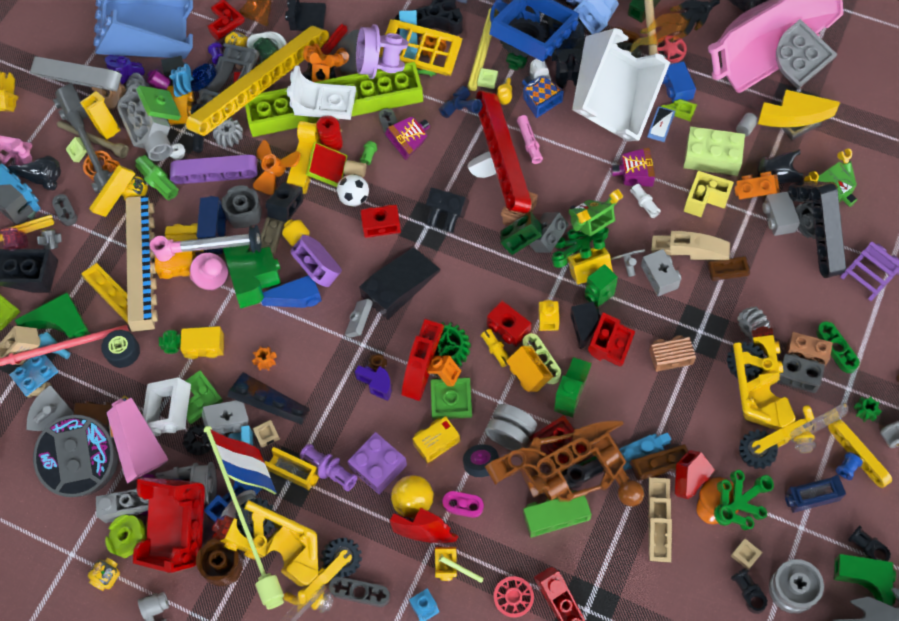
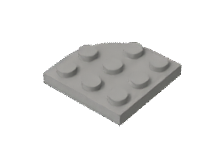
M801 19L782 35L776 48V62L781 73L797 89L802 87L838 55Z

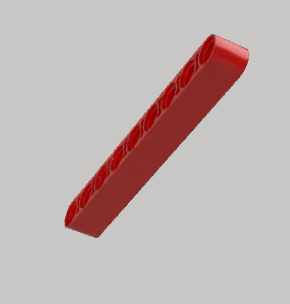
M480 90L475 99H479L482 102V109L478 114L507 209L509 211L528 213L531 208V198L497 94Z

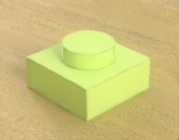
M481 68L477 86L494 89L498 71Z
M74 137L66 148L73 162H80L87 153L80 137Z

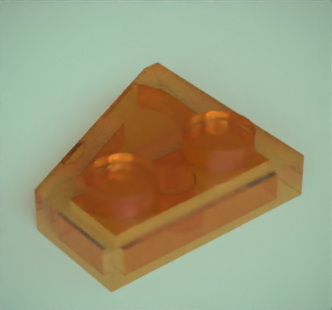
M247 0L239 10L240 14L268 26V16L270 15L272 0Z

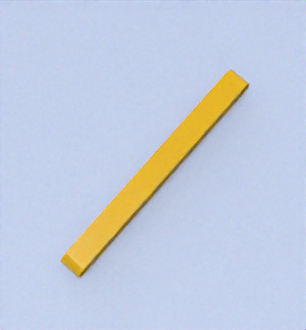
M310 26L189 116L186 121L187 129L202 136L207 135L304 61V47L316 43L321 48L329 38L328 31Z

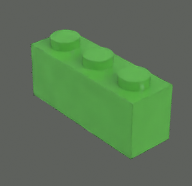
M585 495L572 499L570 502H560L557 498L552 501L547 499L544 503L538 504V502L528 504L526 508H523V516L531 538L589 521L592 515Z

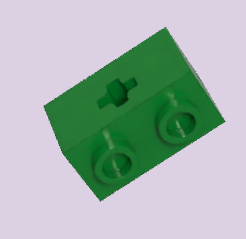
M605 264L587 277L585 297L588 302H594L597 308L615 295L618 276Z

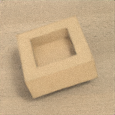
M271 420L253 428L262 448L280 440Z
M744 539L731 557L749 570L763 552Z

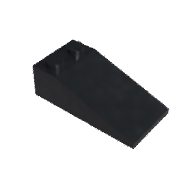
M413 247L372 274L359 286L361 297L364 300H371L373 302L372 307L389 320L441 269Z

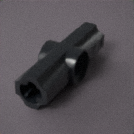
M594 456L580 464L572 465L561 474L566 480L569 489L579 488L584 482L604 473V468L598 458ZM572 473H577L581 476V478L576 480L573 479L570 475Z

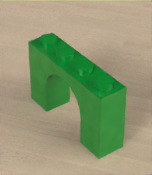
M839 554L834 559V580L862 585L873 594L876 600L893 607L896 601V596L891 590L896 580V570L893 569V562Z

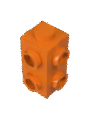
M772 172L760 173L758 178H753V175L742 176V180L736 181L737 185H735V194L739 196V199L780 193L777 174L772 175Z

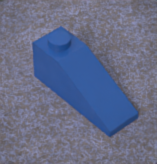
M308 275L263 292L264 298L261 303L262 306L305 308L315 306L322 300L315 281Z

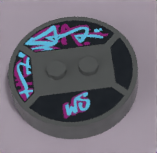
M83 415L64 416L50 423L38 437L33 452L34 469L40 482L51 492L64 497L88 496L102 489L113 477L119 459L114 438H110L109 428L103 422Z

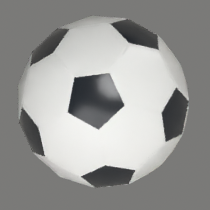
M351 174L344 176L337 185V196L347 206H359L368 197L369 186L366 180L359 175Z

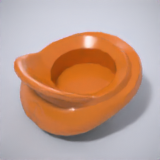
M711 478L700 489L697 514L708 524H718L714 517V509L720 505L721 493L717 489V483L726 478ZM730 481L732 489L729 491V504L733 502L734 483Z

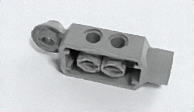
M133 73L126 82V94L119 100L117 109L133 146L145 149L150 160L162 161L173 152L167 137L170 125L165 118L147 115L136 89L139 85L149 87V84L141 74Z

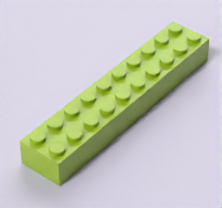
M415 62L406 63L404 70L397 71L396 73H387L377 69L374 79H370L368 75L357 73L314 82L319 84L355 86L356 95L351 117L381 111L386 108L391 109L423 102V91ZM287 88L261 93L245 105L252 137L298 128L300 121L317 123L319 118H321L294 115L293 108L290 107V97L287 96Z

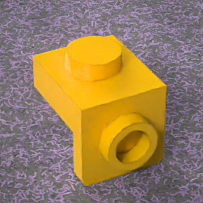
M435 547V577L443 581H449L453 577H457L456 569L441 561L438 562L440 555L443 554V557L457 563L456 547Z

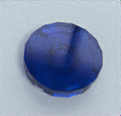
M205 63L193 70L191 77L194 80L191 81V91L203 89L215 78L217 70L213 64Z

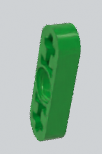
M822 322L816 330L817 337L829 341L831 338L830 342L840 344L843 347V351H836L832 346L831 357L843 372H855L860 364L859 358L834 324ZM823 329H824L825 331L829 330L830 333H829V334H828V333H823L822 331H823ZM846 361L853 362V365H846L845 363Z

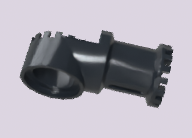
M860 525L848 539L849 542L853 541L861 547L869 559L878 560L874 556L875 550H880L884 553L885 560L882 561H889L891 558L890 549L888 550V547L878 541L876 537L872 538L864 532Z
M747 568L739 571L740 574H734L731 579L741 589V595L746 601L748 610L754 614L762 613L768 605L767 597L759 585L755 584L748 574L749 570ZM754 597L760 598L763 606L761 608L753 607L751 599Z

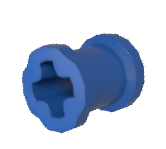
M847 452L842 464L837 466L836 472L844 479L852 480L854 472L858 467L862 466L863 461L857 455Z

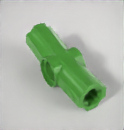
M139 156L135 160V167L144 175L143 179L150 186L157 189L167 200L178 195L179 189L167 177V173L155 165L148 156Z

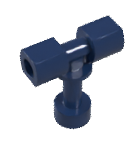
M460 86L453 93L454 98L451 101L447 100L439 108V111L445 118H449L456 109L462 110L464 107L471 113H479L482 109V102L474 98L466 101L471 94L467 87Z

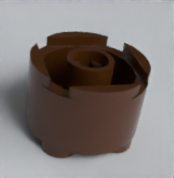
M221 538L211 539L206 542L207 544L202 549L200 548L196 556V566L200 574L210 584L215 586H227L238 581L244 565L241 553L238 549L233 551L224 546L225 543L220 541Z

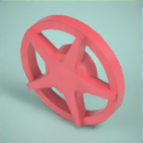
M663 36L657 40V46L662 41L665 42L664 46L657 47V51H663L667 55V58L664 59L670 63L679 62L685 57L687 46L683 39L676 36ZM679 44L682 45L684 52L678 49L677 46ZM676 54L681 55L678 58L670 59L671 56Z

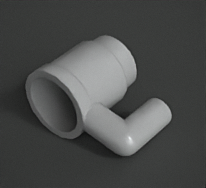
M165 592L138 599V606L145 621H155L153 616L168 609L169 602Z

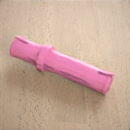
M526 115L519 116L517 123L526 144L525 149L529 152L532 163L538 164L543 160L539 151V143L534 137L528 117Z

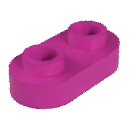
M450 491L443 497V507L451 514L476 518L484 510L482 499L476 495ZM451 501H456L457 505L450 506L449 503ZM476 505L477 509L471 510L470 506Z

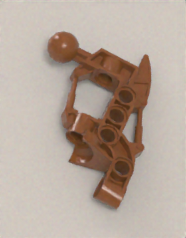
M623 421L598 422L576 429L570 434L555 435L541 439L534 438L529 448L514 450L485 466L495 485L520 471L533 498L545 493L550 501L557 498L560 502H570L572 499L587 495L589 492L599 489L606 490L614 479L619 485V500L624 505L630 507L637 506L644 498L643 487L638 482L630 480L624 471L623 466L626 460L609 434L624 424ZM572 437L569 444L549 455L541 452V445ZM582 445L585 448V453H578L575 446ZM593 454L604 468V475L600 485L572 493L561 472ZM558 455L566 456L568 462L565 464L560 463L557 458ZM511 458H520L521 465H513L511 463ZM540 465H547L550 473H542Z

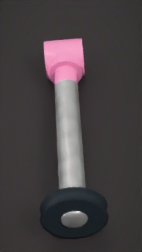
M250 225L249 234L177 242H174L173 239L167 240L164 236H157L151 240L150 249L159 261H168L175 253L245 245H250L252 252L255 253V250L261 251V235L257 225L254 228Z

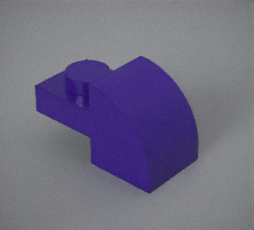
M358 365L355 370L356 379L368 384L371 394L388 401L392 393V386L387 371L379 366L375 373L370 367Z

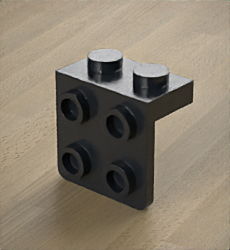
M287 0L288 11L285 12V20L288 21L291 31H305L310 26L324 29L325 3L300 2V0Z

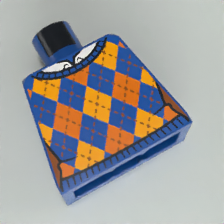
M527 76L523 80L522 84L525 86L523 88V99L536 118L563 102L564 91L546 77L541 76L534 81L530 76Z

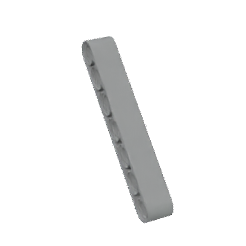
M36 56L30 70V74L38 77L115 92L118 90L122 77L121 73L109 69Z

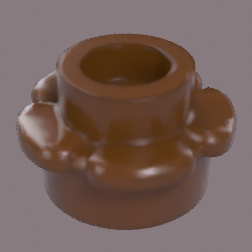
M382 354L372 355L368 360V366L375 372L379 366L383 369L387 366V359Z

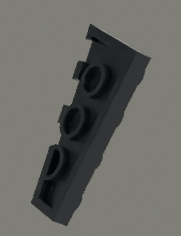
M244 372L229 389L227 396L300 425L303 424L309 413V408Z

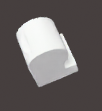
M534 59L530 64V77L535 81L539 77L544 76L551 81L545 61L542 62Z

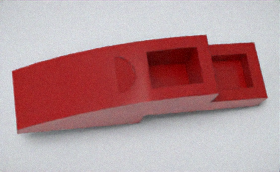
M424 319L419 336L415 337L402 386V396L421 401L430 375L427 369L431 364L444 329L443 324Z

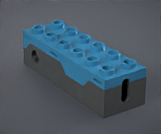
M1 163L0 212L15 225L25 223L33 211L37 213L41 209L37 204L39 200L31 193L32 190L26 183L21 184V180L14 173L9 174L7 167Z

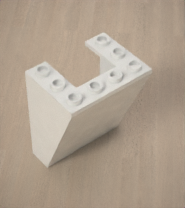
M613 28L586 36L572 110L628 142L639 141L670 62L664 59L663 55L657 53L641 58L633 57L629 51L618 48L616 44L627 41L628 36L624 35L622 30Z

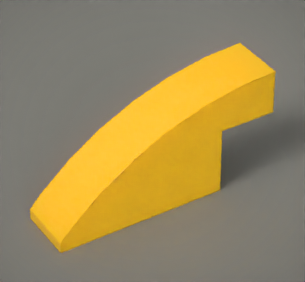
M786 90L781 106L764 102L758 124L771 127H798L818 123L835 116L840 102Z

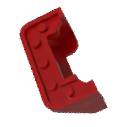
M157 478L137 479V494L142 499H149L147 539L136 544L133 551V564L168 573L196 566L197 553L200 548L202 549L204 485L194 481Z

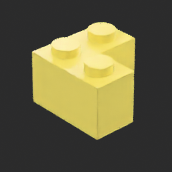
M698 171L687 198L684 212L702 217L707 203L725 209L734 182Z

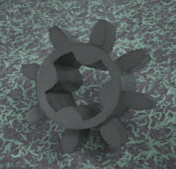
M55 229L42 230L41 235L37 236L38 245H42L44 249L58 248V243L62 242L61 233L57 234Z

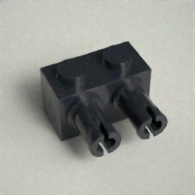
M431 187L426 202L430 211L425 225L436 228L439 215L443 212L447 214L442 230L453 233L457 218L464 219L469 200L466 197Z

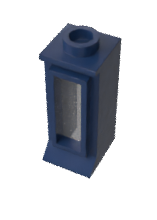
M835 475L831 478L790 487L785 493V502L788 507H791L792 512L795 513L838 502L846 495L839 475Z

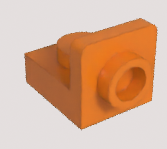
M435 356L427 372L429 374H438L447 386H454L461 370L450 356Z

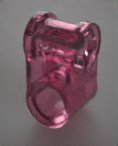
M4 228L0 230L4 242L2 249L28 248V239L25 232L17 228Z

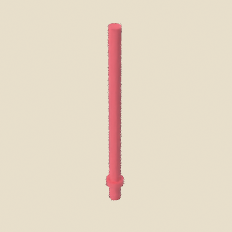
M123 325L14 355L10 353L9 356L0 358V366L10 363L14 365L21 360L104 339L109 333L116 330L129 332L128 326Z

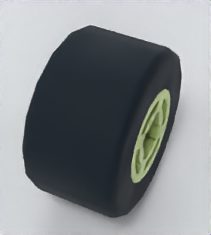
M116 330L104 338L101 344V351L111 365L123 368L132 365L138 359L140 346L130 332Z

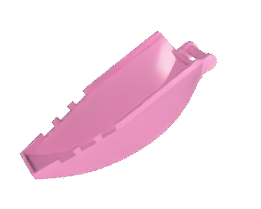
M769 0L751 8L736 18L725 29L717 42L708 46V52L711 53L713 65L712 78L719 80L726 76L737 93L743 92L779 69L776 62V48L782 35L792 25L801 19L812 31L820 36L818 33L824 27L829 28L843 15L842 0ZM719 51H721V58H722V65H723L721 68H720L719 56H718V52H719Z

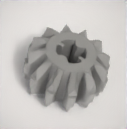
M232 118L225 120L213 129L214 139L219 145H223L224 148L228 145L233 147L234 143L239 144V140L243 139L242 126L237 120L234 121Z
M756 306L744 309L737 317L738 325L742 329L741 331L751 340L760 334H768L770 330V321L767 320L763 311L759 310Z

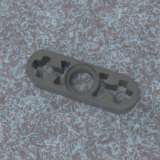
M335 577L329 583V590L335 598L376 607H384L390 601L388 589L381 585L343 577ZM340 582L344 588H349V584H352L349 590L350 595L348 596L347 590L340 589L339 593H337L334 585L338 586ZM358 586H362L366 590L365 595L360 598L354 596V590ZM369 589H372V594H379L380 591H383L386 598L378 601L377 597L370 595Z

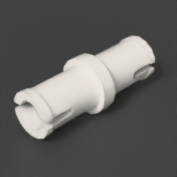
M640 184L634 185L630 192L639 201L640 207H644L651 218L658 216L661 210L652 201L651 195L647 194Z

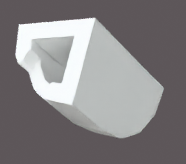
M489 151L474 158L467 165L470 172L476 177L485 178L496 174Z

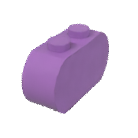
M302 235L290 251L311 279L322 286L330 287L342 272L341 267L326 249L310 236Z

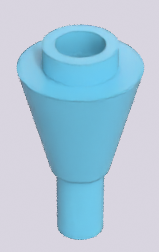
M48 332L39 335L40 346L38 348L58 343ZM65 349L51 352L65 359H68L71 355Z

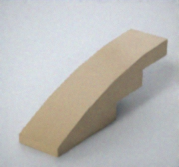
M648 478L649 561L671 562L672 519L670 479Z

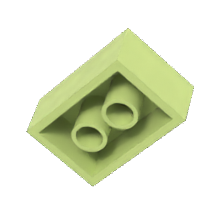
M690 126L683 168L738 176L742 165L745 134Z

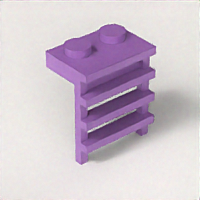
M872 241L841 276L844 280L849 274L873 293L868 298L870 301L880 293L896 274H899V259L894 255L890 256L886 253L887 250L880 244L876 245ZM866 257L889 276L885 281L882 280L860 261ZM857 265L881 285L877 289L873 288L852 270Z

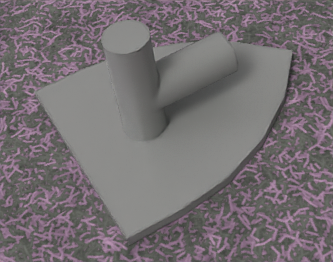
M645 249L629 252L610 259L624 258L628 277L635 276L634 265H636L637 261L631 258V255L645 252Z
M51 385L43 390L31 405L27 416L26 430L43 431L53 421L64 416L73 415L72 409Z

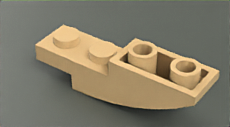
M671 231V236H653L651 251L654 253L664 249L666 255H690L691 260H729L730 242L700 233Z

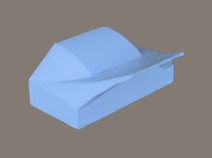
M584 0L573 10L579 13V19L591 34L599 33L608 26V19L612 12L603 0Z

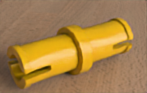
M491 329L486 330L490 338H488L485 332L481 334V337L490 348L489 352L494 354L501 367L507 366L503 358L507 361L510 357L504 350L503 343L498 341Z

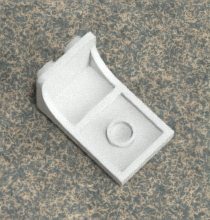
M295 66L294 71H291L290 75L291 86L287 88V96L290 97V107L293 108L294 115L311 117L333 116L336 119L351 120L356 95L355 86L314 83L301 74L299 66Z

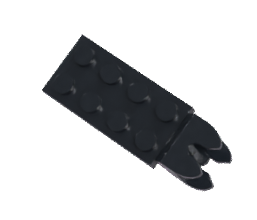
M547 15L550 38L563 23ZM579 17V24L576 30L571 32L567 40H563L561 46L556 48L551 56L552 61H555L556 83L562 89L565 88L568 80H572L574 86H577L585 42L583 23Z

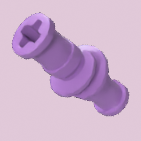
M307 444L300 453L301 460H306L317 467L320 478L326 479L330 477L334 482L342 485L345 491L351 490L356 484L357 475H351L339 465L340 459L337 457L333 459L332 454L324 455L315 450L312 444Z

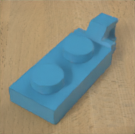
M668 433L658 437L656 434L649 435L620 448L619 451L626 460L623 466L624 471L632 468L630 465L631 460L665 450L664 446L670 444L672 440Z

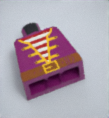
M409 117L389 126L385 135L401 156L407 160L426 140L427 134L425 131L430 128V125L425 119L418 123L414 117Z
M650 148L622 154L620 165H611V175H622L625 186L640 184L641 186L653 187L655 172Z

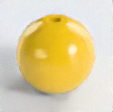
M410 475L402 477L396 482L391 492V501L398 514L407 518H415L420 508L429 511L433 503L434 493L426 479Z

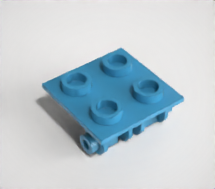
M44 354L30 358L9 375L27 397L59 371Z

